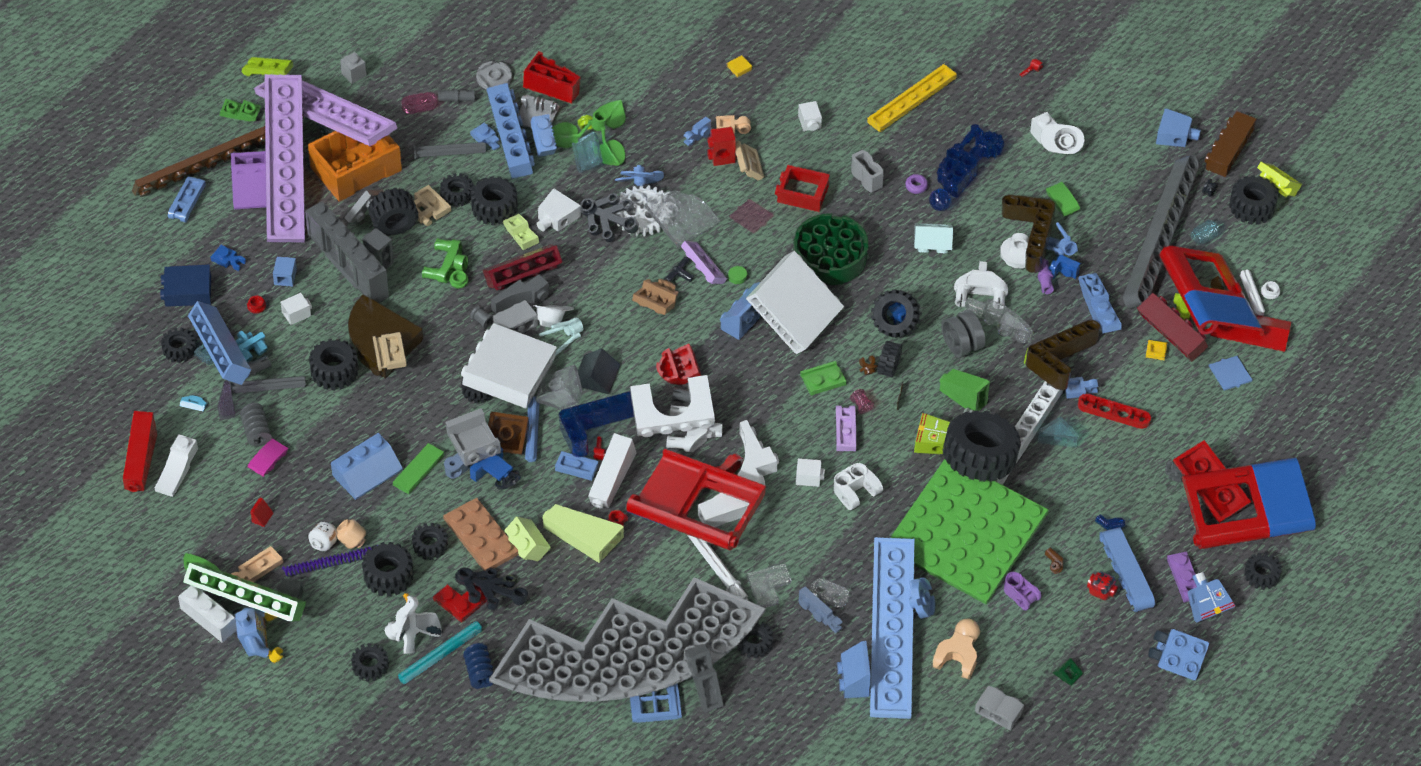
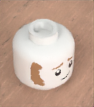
M327 522L318 523L308 536L311 546L319 551L330 549L338 539L336 527Z

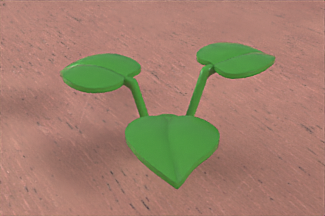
M622 100L613 101L599 107L593 113L592 120H588V124L579 134H577L578 129L571 123L564 122L553 126V136L556 145L563 148L576 146L578 143L577 138H580L592 125L594 130L602 131L603 144L596 147V158L607 165H622L625 160L623 146L616 140L606 142L605 139L606 125L609 128H617L625 122Z

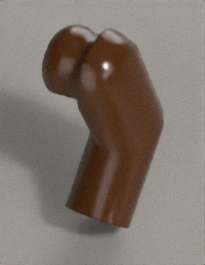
M1051 547L1048 548L1044 555L1051 560L1050 569L1052 573L1058 574L1063 570L1064 559Z

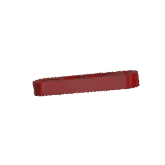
M1082 394L1078 399V408L1083 412L1140 429L1147 428L1150 425L1151 415L1145 410L1091 394ZM1106 406L1110 410L1104 412L1100 410V407ZM1126 412L1128 416L1121 417L1118 413Z

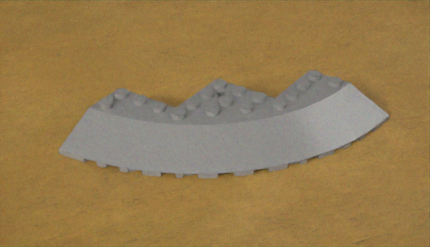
M694 577L666 622L613 598L583 643L529 619L490 677L489 682L516 692L562 701L595 702L648 694L692 677L685 655V650L704 644L710 651L712 664L717 662L736 647L753 629L766 608Z

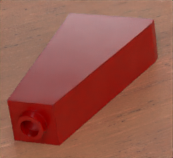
M134 411L123 473L124 488L131 492L144 491L157 439L153 412Z

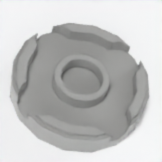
M490 61L478 68L476 79L478 84L484 89L505 83L509 85L512 80V72L505 63Z

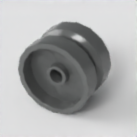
M964 310L956 316H950L942 320V334L946 345L954 356L960 358L969 354L970 350L975 352L985 346V334L982 325L971 310Z

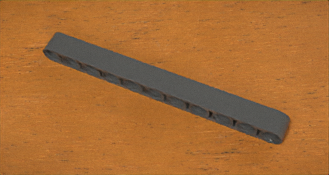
M1194 155L1176 160L1123 296V301L1127 308L1131 309L1140 306L1151 295L1163 263L1160 258V252L1163 248L1170 245L1199 168L1198 160Z

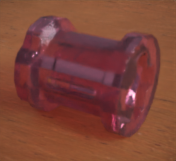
M858 389L850 396L851 402L856 404L860 414L873 409L874 403L866 397L864 389Z

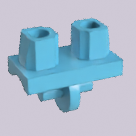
M243 331L237 333L238 339L235 342L247 362L253 359L249 352L251 349H254L258 355L267 351L268 347L264 342L265 335L263 332L254 337L251 332L245 334Z

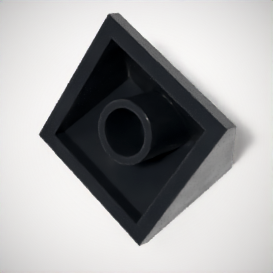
M603 348L583 356L572 386L609 394L620 368V363Z

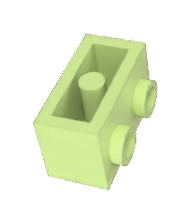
M516 516L504 530L509 536V541L518 549V554L525 560L539 561L551 548L531 519Z

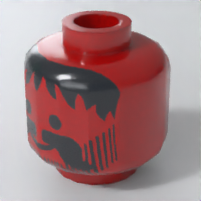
M1101 571L1096 574L1093 573L1087 584L1089 593L1102 600H1107L1110 596L1114 597L1118 590V586L1115 585L1116 579Z

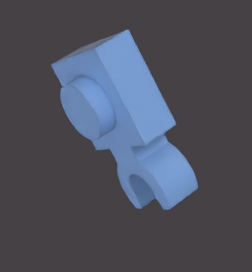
M705 117L693 126V130L687 131L684 134V137L687 138L684 140V143L691 146L695 140L698 141L703 137L706 138L710 134L711 120Z

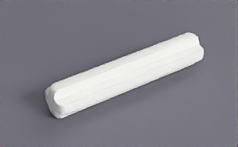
M1243 270L1240 277L1253 312L1256 315L1263 316L1265 309L1252 274L1249 270Z

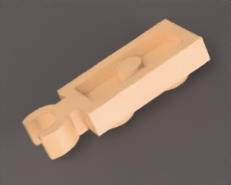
M270 546L238 567L239 572H234L232 575L255 582L283 564V558Z

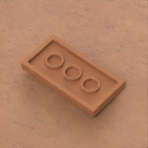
M477 498L443 515L445 522L483 570L496 568L519 555L518 549L509 541L507 535Z

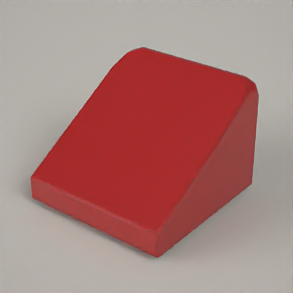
M261 497L250 511L252 523L265 527L273 515V511Z

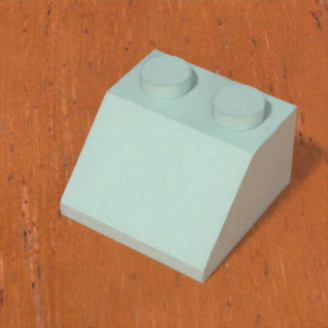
M915 223L914 248L918 249V252H929V249H937V253H948V250H952V225Z

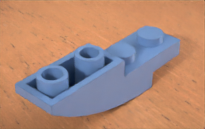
M1097 273L1079 276V283L1093 320L1100 324L1102 332L1107 333L1121 330V322L1109 302V294Z

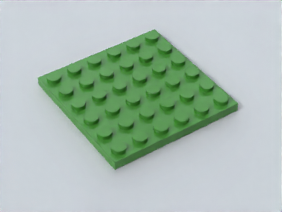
M944 459L890 538L914 539V565L987 604L1047 516L1048 509L996 481L990 482L986 480L985 482H979L977 479L970 480L967 476L963 477L959 475L958 471H954Z

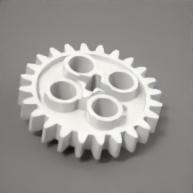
M650 185L646 189L643 186H640V189L633 186L632 191L627 188L626 194L620 193L619 203H622L625 199H630L634 204V208L630 212L622 210L614 214L625 219L627 217H634L639 223L636 236L640 232L643 233V236L646 235V232L653 235V230L659 233L660 227L665 229L666 224H670L673 213L672 201L668 200V195L663 196V190L657 192V187L651 190Z

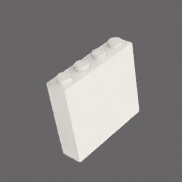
M795 251L784 256L746 298L796 354L804 351L844 307L840 300L827 288V285L816 276L815 272L808 267L802 257Z
M493 323L490 330L487 329L485 331L483 341H479L476 353L471 354L468 366L465 365L461 372V376H463L462 385L527 408L555 359L557 347Z

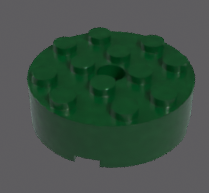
M832 213L820 214L807 219L797 228L793 240V251L802 257L803 261L815 272L822 282L826 285H838L853 280L864 270L868 256V237L862 226L847 216H832Z

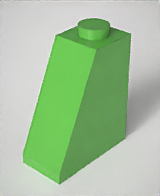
M952 369L940 378L939 391L965 409L969 408L980 411L987 405L990 381L956 369Z

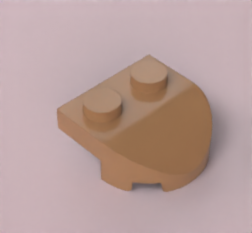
M646 279L643 281L642 288L633 294L632 301L637 302L640 306L655 310L658 314L665 315L674 308L678 291H675V285L669 281L659 279L658 282H651L650 279Z

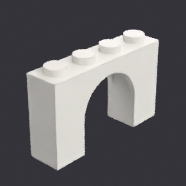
M707 375L688 378L691 403L684 413L677 416H666L655 408L652 401L650 384L630 386L638 436L650 437L657 433L670 434L673 431H689L692 428L698 427L705 429L715 425Z

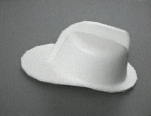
M1050 124L1042 130L1040 136L1043 147L1055 153L1074 154L1084 144L1082 131L1070 125Z
M534 305L537 307V319L540 321V325L550 328L554 324L561 323L565 311L574 310L570 306Z

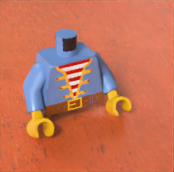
M253 607L244 608L235 614L237 636L248 656L257 655L264 658L268 656L273 663L283 658L280 655L283 652L280 647L269 651L265 619L272 621L277 616Z

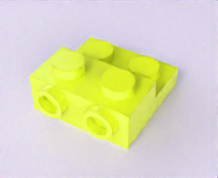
M1260 162L1257 167L1262 171L1260 176L1270 180V183H1273L1279 189L1278 192L1285 197L1288 195L1295 197L1302 186L1300 182L1272 164Z

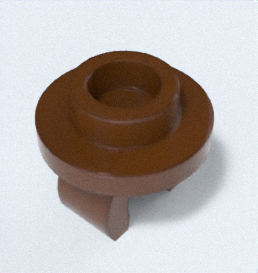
M873 355L868 357L869 364L865 362L864 357L859 359V364L863 367L859 369L860 373L864 372L865 375L876 373L875 369H877L878 365H874L875 357Z

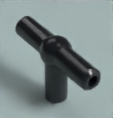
M684 257L677 265L673 266L672 271L664 280L672 282L678 275L691 282L694 276L683 270L690 262L689 258Z

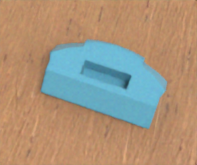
M194 395L182 397L180 402L182 407L204 411L208 404L203 398Z

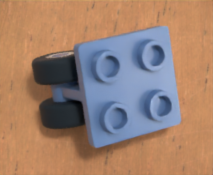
M1171 629L1170 634L1157 630L1153 637L1154 640L1158 641L1156 649L1149 648L1148 656L1159 661L1158 667L1196 680L1209 642Z

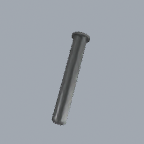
M476 142L416 147L413 145L414 159L416 157L485 153L486 143Z
M305 376L244 381L242 385L228 381L230 396L234 393L306 386Z

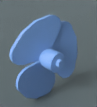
M637 165V167H634V171L621 172V175L631 177L617 178L615 181H634L635 185L643 186L644 184L660 181L664 178V172L654 171L647 173L645 172V167Z

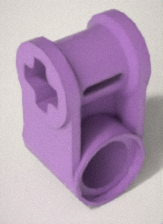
M1010 572L1006 576L1004 592L1023 610H1028L1030 604L1035 600L1041 599V593L1037 587L1028 582L1018 572Z

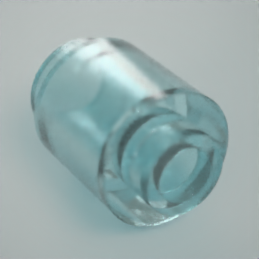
M1207 220L1193 228L1190 235L1197 245L1204 244L1218 235L1219 227L1216 222Z

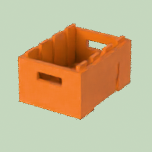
M334 131L308 144L311 169L339 202L383 178H388L402 171L400 147L390 135L378 140L374 145L368 146L340 132Z

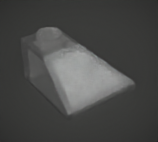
M574 364L546 375L537 392L536 402L560 410L578 406L583 391L576 365Z

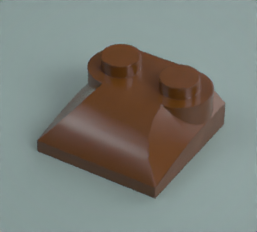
M491 411L488 426L494 437L499 439L503 452L523 454L526 435L529 429V417Z

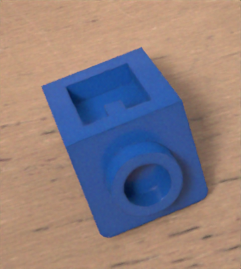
M1060 255L1050 265L1049 270L1052 272V279L1056 277L1058 272H1061L1066 277L1076 279L1079 275L1080 263Z
M894 303L887 310V315L893 318L894 325L902 323L906 317V309L901 303Z

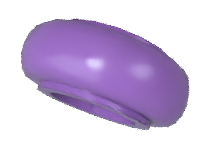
M916 174L909 176L906 179L905 185L909 192L921 194L927 189L928 182L925 177ZM913 182H919V183H921V185L916 186V185H913L912 183H913Z

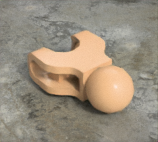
M967 618L960 620L955 626L953 636L939 643L933 658L934 668L941 670L946 661L951 659L957 660L963 665L962 677L966 679L971 678L977 660L973 642L980 635V628L976 621Z

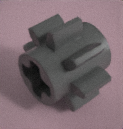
M1168 461L1165 467V473L1169 475L1168 479L1181 482V478L1184 475L1173 461Z

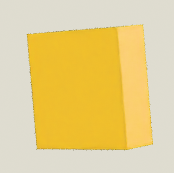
M742 55L727 63V67L737 77L752 70V65Z
M1148 340L1146 358L1165 360L1167 343Z

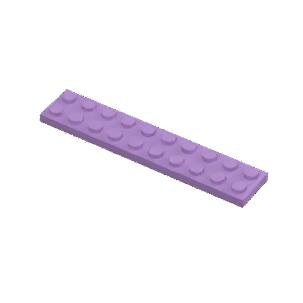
M302 81V113L305 117L368 146L374 145L378 140L388 136L397 129L396 122ZM263 82L254 89L256 95L265 98V82Z
M265 75L267 242H304L302 75Z

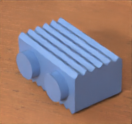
M548 114L532 117L531 119L538 157L554 154L557 149L550 115Z

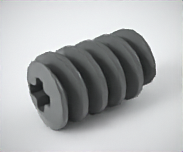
M251 403L243 407L240 417L247 442L252 446L267 444L272 439L268 428L263 406L259 403Z

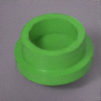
M461 270L454 271L449 278L450 284L454 288H463L468 284V276Z

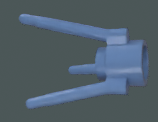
M1057 222L1056 225L1064 238L1060 241L1059 248L1048 245L1047 249L1058 252L1060 255L1063 253L1073 255L1078 251L1077 244L1070 239V236L1065 232L1060 223Z

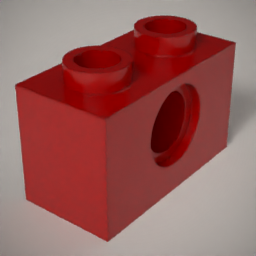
M732 126L710 129V137H708L710 149L707 150L708 159L712 160L713 166L735 163L736 139Z

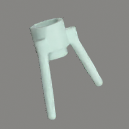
M573 318L569 321L552 325V329L539 333V336L548 335L563 329L568 336L572 335L570 339L556 350V356L575 339L581 337L580 332L583 331V325L579 318Z

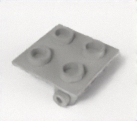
M528 94L526 96L523 95L521 99L523 104L517 116H521L523 127L532 129V117L548 114L550 115L552 125L560 105L555 103V101L545 100L544 98L540 101L539 97L535 99V97Z

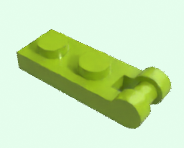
M251 57L242 68V73L246 76L251 74L287 75L293 68L292 60Z

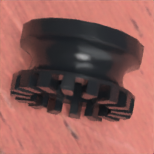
M1208 179L1202 193H1208L1209 197L1213 196V192H1216L1215 190H1217L1219 183H1213L1212 179Z

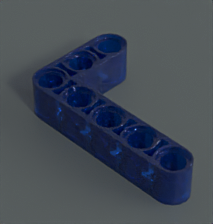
M631 391L565 408L559 412L560 431L573 456L584 457L589 453L585 430L634 417Z

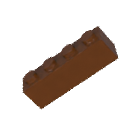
M1238 111L1235 112L1233 117H1229L1226 129L1223 128L1220 132V139L1218 141L1215 140L1212 152H1208L1204 161L1207 163L1206 170L1223 177L1227 176L1253 133L1256 118Z

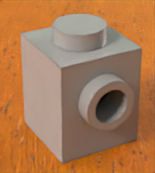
M355 52L340 60L341 73L351 84L366 76L365 61Z

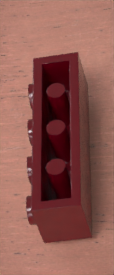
M550 244L483 270L488 287L499 290L505 288V284L510 282L514 284L519 280L522 281L523 277H533L539 275V271L557 268L556 265L563 262L557 245Z
M1152 293L1137 307L1139 314L1191 362L1194 361L1208 347L1205 341L1207 339L1206 336L1201 334L1199 330L1196 332L1189 320H1183L1179 317L1181 314L1174 307L1169 308L1167 301L1162 296L1157 297Z

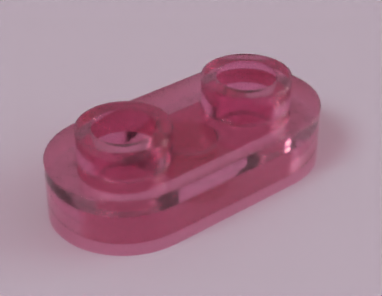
M431 92L406 96L401 101L402 110L409 114L432 110L437 106V96Z

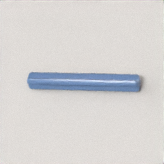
M533 396L528 404L527 411L529 429L526 435L525 460L528 462L537 460L539 399Z

